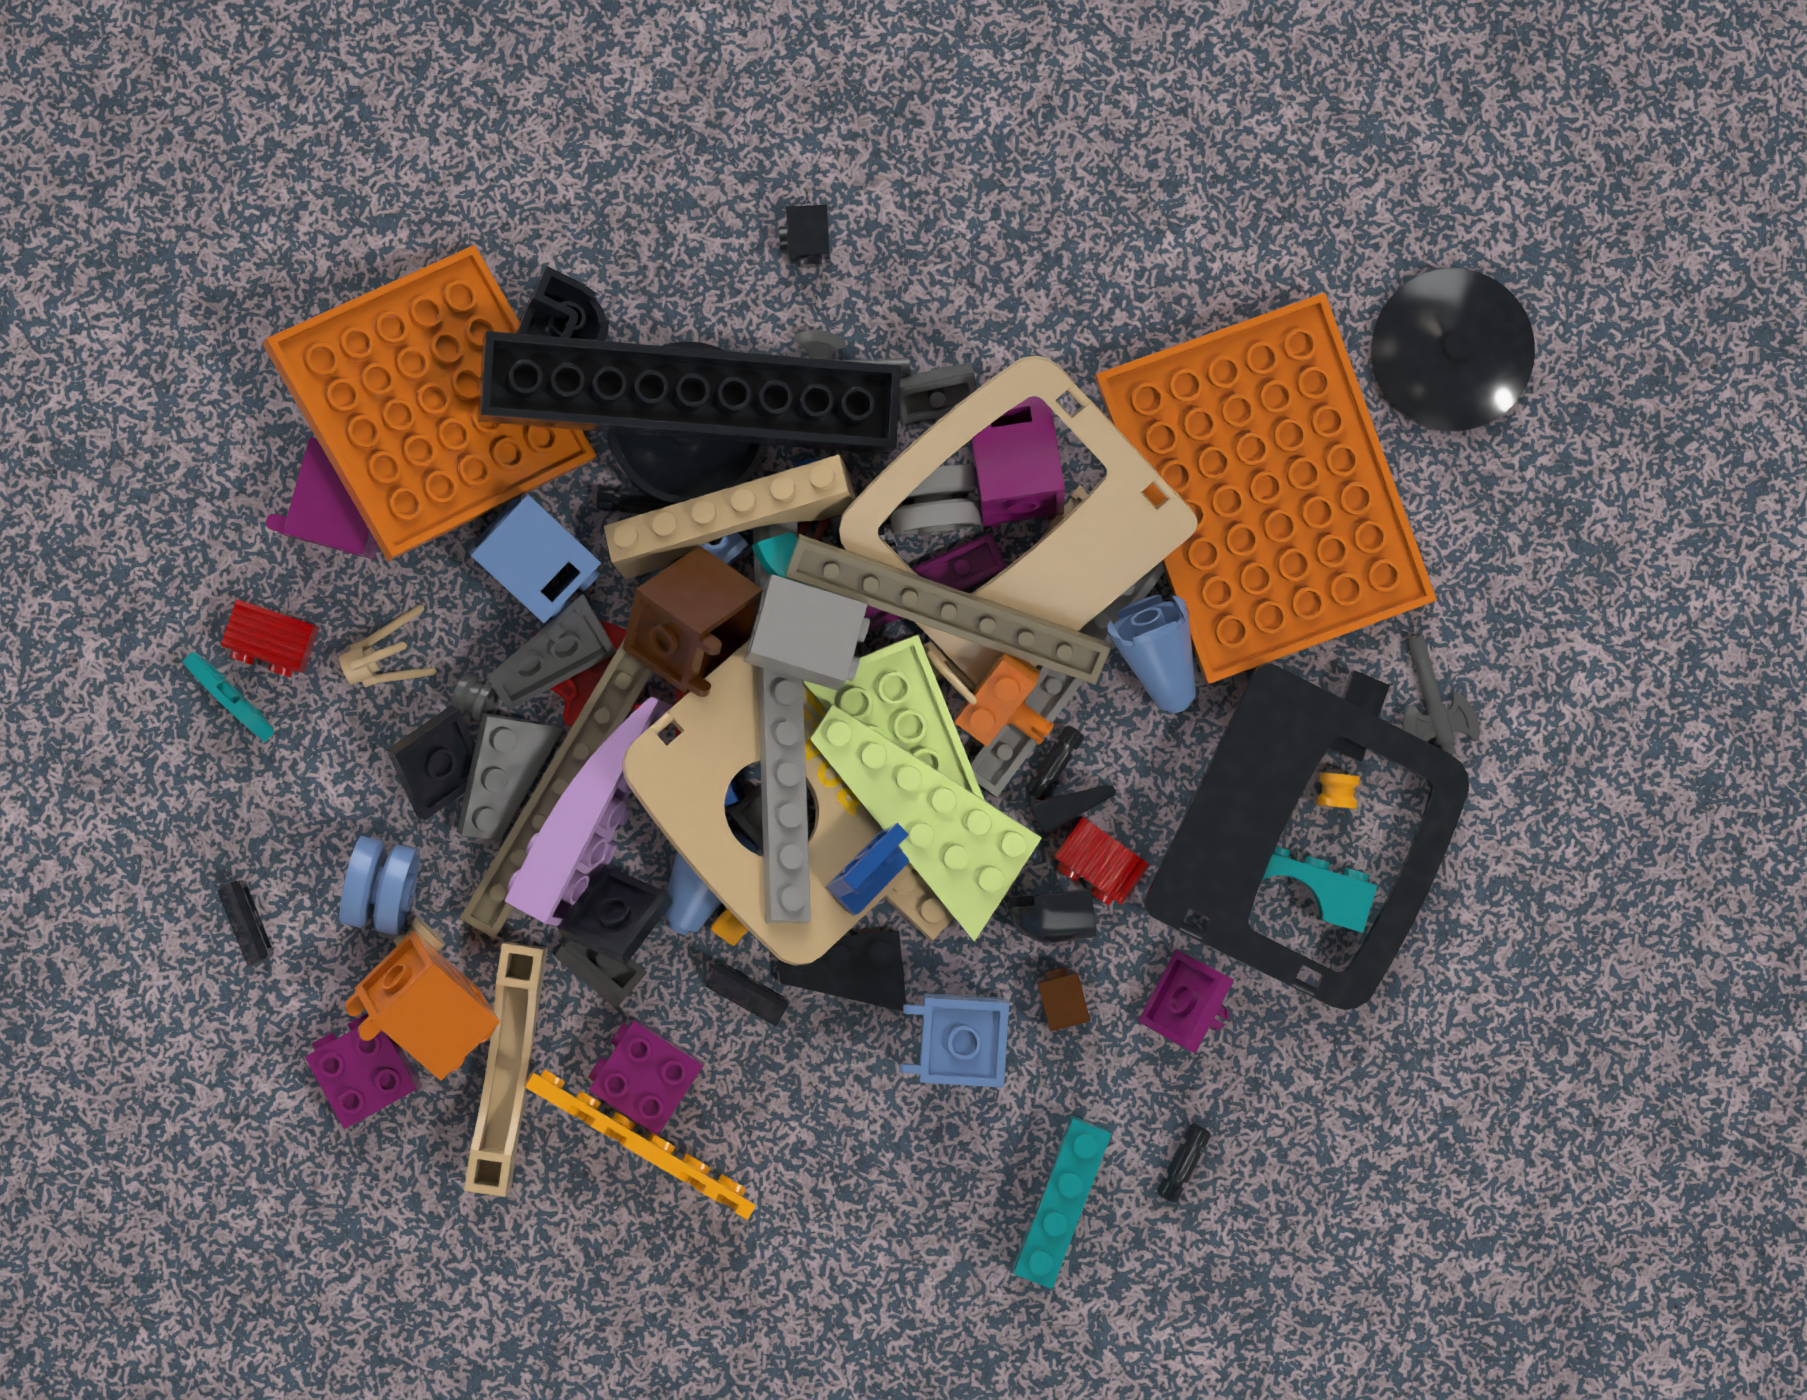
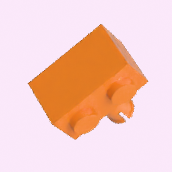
M1002 653L972 691V694L977 699V703L973 705L965 700L958 710L954 723L986 747L1004 725L1008 726L1010 723L1033 739L1036 744L1040 745L1045 739L1043 737H1047L1054 727V723L1048 721L1025 704L1027 700L1025 698L1037 684L1040 670L1026 660Z

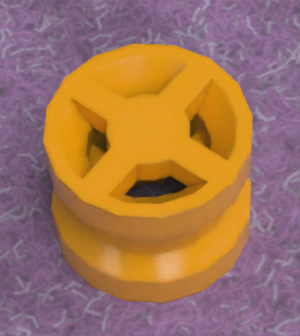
M1319 772L1322 792L1317 796L1316 805L1357 809L1358 800L1354 795L1355 788L1360 785V776Z

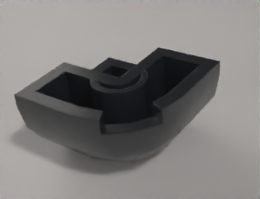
M546 266L522 313L516 334L605 341L610 320H606L604 310L595 298L597 294L585 284Z
M1090 888L1006 899L1012 922L1025 936L1037 942L1059 943L1096 937L1095 914Z

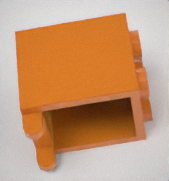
M414 930L354 988L356 992L345 1002L344 1006L350 1016H357L364 1009L369 1014L358 1027V1034L362 1040H372L382 1030L440 1081L450 1072L456 1071L463 1064L465 1057L479 1043L485 1042L492 1036L495 1027L500 1023L481 990Z

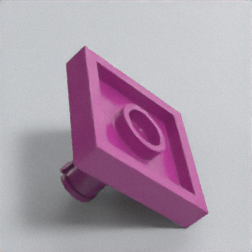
M1176 949L1138 1022L1196 1054L1209 1028L1218 1031L1226 1025L1215 1019V1016L1218 1015L1228 1021L1229 1011L1221 1004L1234 979Z

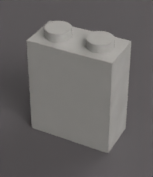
M772 574L764 586L743 662L839 691L847 680L853 681L858 669L860 658L854 656L857 641L863 643L868 632L870 619L864 617L867 604Z

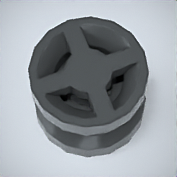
M467 673L458 682L453 692L451 705L460 709L461 713L468 712L472 714L473 719L480 722L482 713H493L499 696L490 682L482 684L479 682L478 677Z

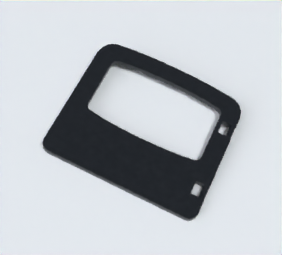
M1261 665L1254 670L1147 891L1144 899V908L1152 918L1328 1006L1342 1010L1358 1008L1366 1003L1374 994L1426 899L1469 792L1468 773L1463 764L1448 752L1277 665ZM1342 737L1424 778L1430 785V794L1408 854L1375 922L1347 968L1342 972H1335L1251 929L1248 919L1269 861L1303 790L1333 741ZM1189 909L1209 918L1203 931L1184 922ZM1302 965L1321 974L1316 987L1296 978Z

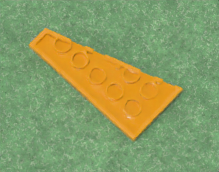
M544 1069L541 1076L533 1071L531 1072L524 1084L525 1088L574 1117H578L602 1134L619 1141L627 1149L679 1180L690 1183L693 1188L714 1201L726 1204L736 1214L746 1220L749 1219L756 1205L743 1196L747 1189L724 1174H721L718 1180L708 1175L711 1168L707 1164L688 1153L685 1154L683 1159H680L672 1154L675 1146L652 1132L646 1139L633 1131L637 1123L615 1111L612 1118L597 1110L601 1102L580 1090L576 1097L562 1089L566 1081Z

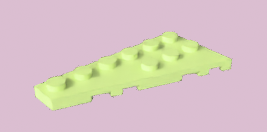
M918 634L859 657V665L853 681L847 680L839 691L803 680L805 685L827 710L832 703L984 800Z
M832 703L811 735L810 740L883 830L899 823L909 834L899 844L903 850L902 852L909 858V862L975 942L1042 837Z

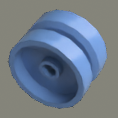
M360 836L351 855L343 885L339 912L340 923L363 928L369 922L374 912L373 920L377 932L399 936L404 928L416 890L420 862L419 848L397 844L391 849L386 860V847L383 840Z

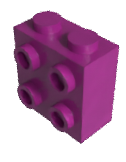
M368 1013L348 1023L347 1025L351 1031L336 1039L332 1032L312 1043L314 1052L305 1056L308 1065L344 1129L422 1087L403 1049L381 1030L369 1041L360 1038L358 1027L369 1016Z
M635 1019L631 1026L623 1022L610 1042L616 1046V1049L608 1061L601 1057L590 1072L588 1078L594 1082L588 1091L658 1136L705 1065V1062L639 1019Z

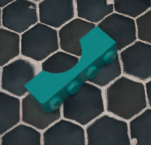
M1276 846L1262 880L1277 875L1290 876L1299 880L1313 894L1318 906L1319 920L1357 932H1364L1377 889V885L1367 882L1369 874L1345 868L1344 875L1328 871L1329 862L1306 856L1305 862L1302 863L1289 859L1290 850Z
M1070 1116L1055 1155L1044 1193L1036 1213L1027 1228L1012 1268L1014 1275L1053 1289L1112 1135L1109 1129L1078 1117Z

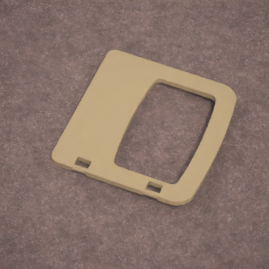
M1030 356L1017 360L987 381L906 448L844 511L839 532L841 543L846 551L917 575L881 538L878 533L879 527L895 508L952 454L1004 413L1032 396L1040 397L1105 466L1106 475L1087 497L1059 524L1007 568L972 592V595L1071 630L1079 631L1192 536L1198 524L1196 514L1192 508L1165 482L1155 468L1092 400L1077 387L1067 373L1049 358ZM1066 391L1082 406L1072 415L1056 400ZM1151 483L1166 497L1158 506H1155L1142 492ZM915 622L976 685L979 684L1003 653ZM1029 662L1033 666H1037V664Z

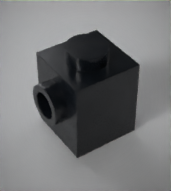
M827 204L786 206L787 226H779L780 251H788L789 261H797L798 267L813 268L822 266V260L830 259Z

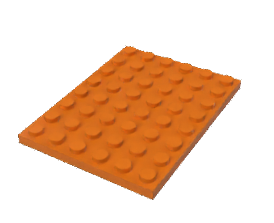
M1325 292L1094 375L1110 421L1196 514L1198 524L1196 531L1161 562L1173 595L1183 599L1188 608L1191 645L1206 685L1437 601ZM1153 483L1142 491L1155 506H1158L1166 499Z

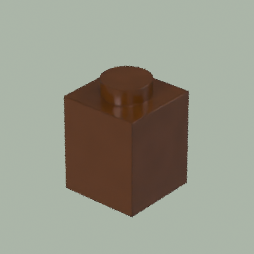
M1067 966L1043 972L1045 980L1038 981L1037 985L1050 1032L1089 1022L1090 1017L1078 973H1069Z

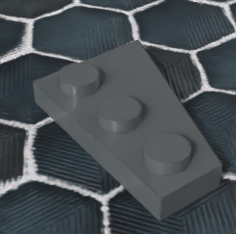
M582 594L489 674L488 677L494 690L506 708L510 710L615 655L617 651L584 594Z
M482 713L456 832L461 836L500 841L564 728L551 723Z

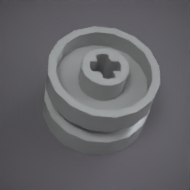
M939 466L902 501L914 502V504L898 507L889 515L891 534L938 535L982 524L979 503L971 499H953L955 496L968 494L977 488L975 466Z

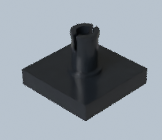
M452 705L386 750L416 816L423 820H427L465 793L475 742L460 709Z
M604 865L557 928L562 937L626 965L673 901L668 892Z

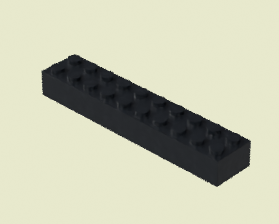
M486 331L482 345L478 422L889 454L897 448L901 366Z

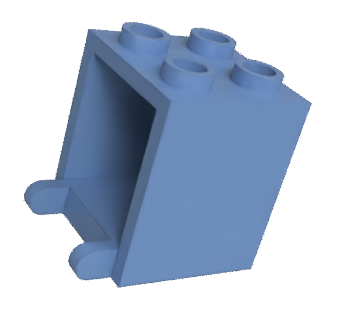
M527 492L512 500L467 549L469 554L543 623L550 617L554 619L572 604L568 598L578 587L585 591L600 575L596 568L601 562ZM568 562L575 567L547 596L540 592Z
M924 993V1006L903 1005V1013L923 1015L920 1064L900 1063L899 1072L919 1074L920 1083L1004 1088L1009 1002L1006 998Z

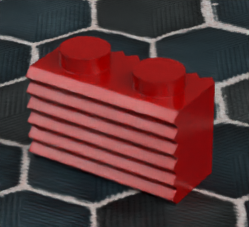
M236 599L221 641V646L231 649L229 658L250 665L253 664L255 658L270 662L268 671L291 678L293 671L305 672L320 627Z
M1084 817L1079 819L1053 856L1060 861L1056 867L1057 870L1074 882L1081 876L1093 885L1091 888L1092 895L1107 906H1110L1113 900L1122 905L1150 866L1142 858Z

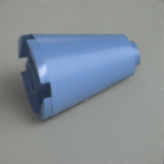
M1161 595L1151 596L1135 601L1117 612L1120 619L1114 625L1111 620L1107 625L1108 634L1160 710L1178 713L1187 709L1196 697L1189 612L1185 601L1179 596L1172 595L1174 602H1163Z
M731 830L741 845L760 856V852H755L757 847L750 840ZM676 851L667 892L673 902L663 916L667 919L665 924L670 929L687 935L689 931H699L722 902L698 877L679 852Z

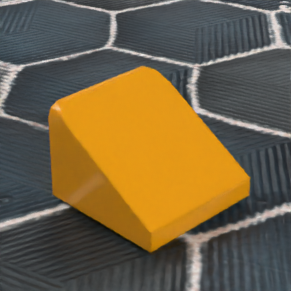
M727 908L711 925V930L732 946H735L748 931Z

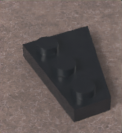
M899 930L844 935L820 958L805 965L795 966L778 959L780 983L902 1012L903 1005H906Z

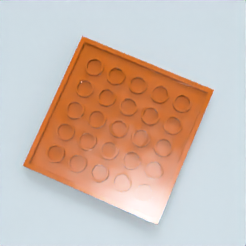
M475 245L266 338L262 343L388 562L520 497L524 492L528 493L593 461L597 457L583 430L478 422L482 345L485 332L516 333L520 322Z

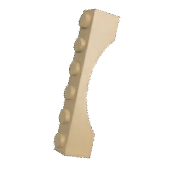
M835 455L605 525L604 530L611 562L626 580L665 568L675 559L692 549L732 533L777 523L822 521L842 515L856 499L849 470L840 455Z
M508 941L502 943L494 1001V1012L500 1023L495 1027L490 1039L483 1091L470 1149L464 1191L506 1197L511 1192L526 1095L524 1084L529 1075L548 947Z

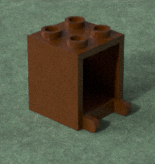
M698 546L636 588L623 650L686 694L691 691L699 697H706L710 693L711 684L704 678L750 639L763 589L702 546Z

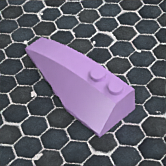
M651 696L618 726L589 758L563 792L540 832L536 833L528 843L527 857L521 869L516 871L509 881V893L505 902L544 924L554 926L560 924L604 865L609 866L618 846L611 842L616 827L619 824L622 826L626 825L631 810L626 808V802L629 794L633 791L624 779L622 768L625 751L637 737L653 725L673 705ZM660 731V732L657 734L659 738H660V736H661V734H662V731Z

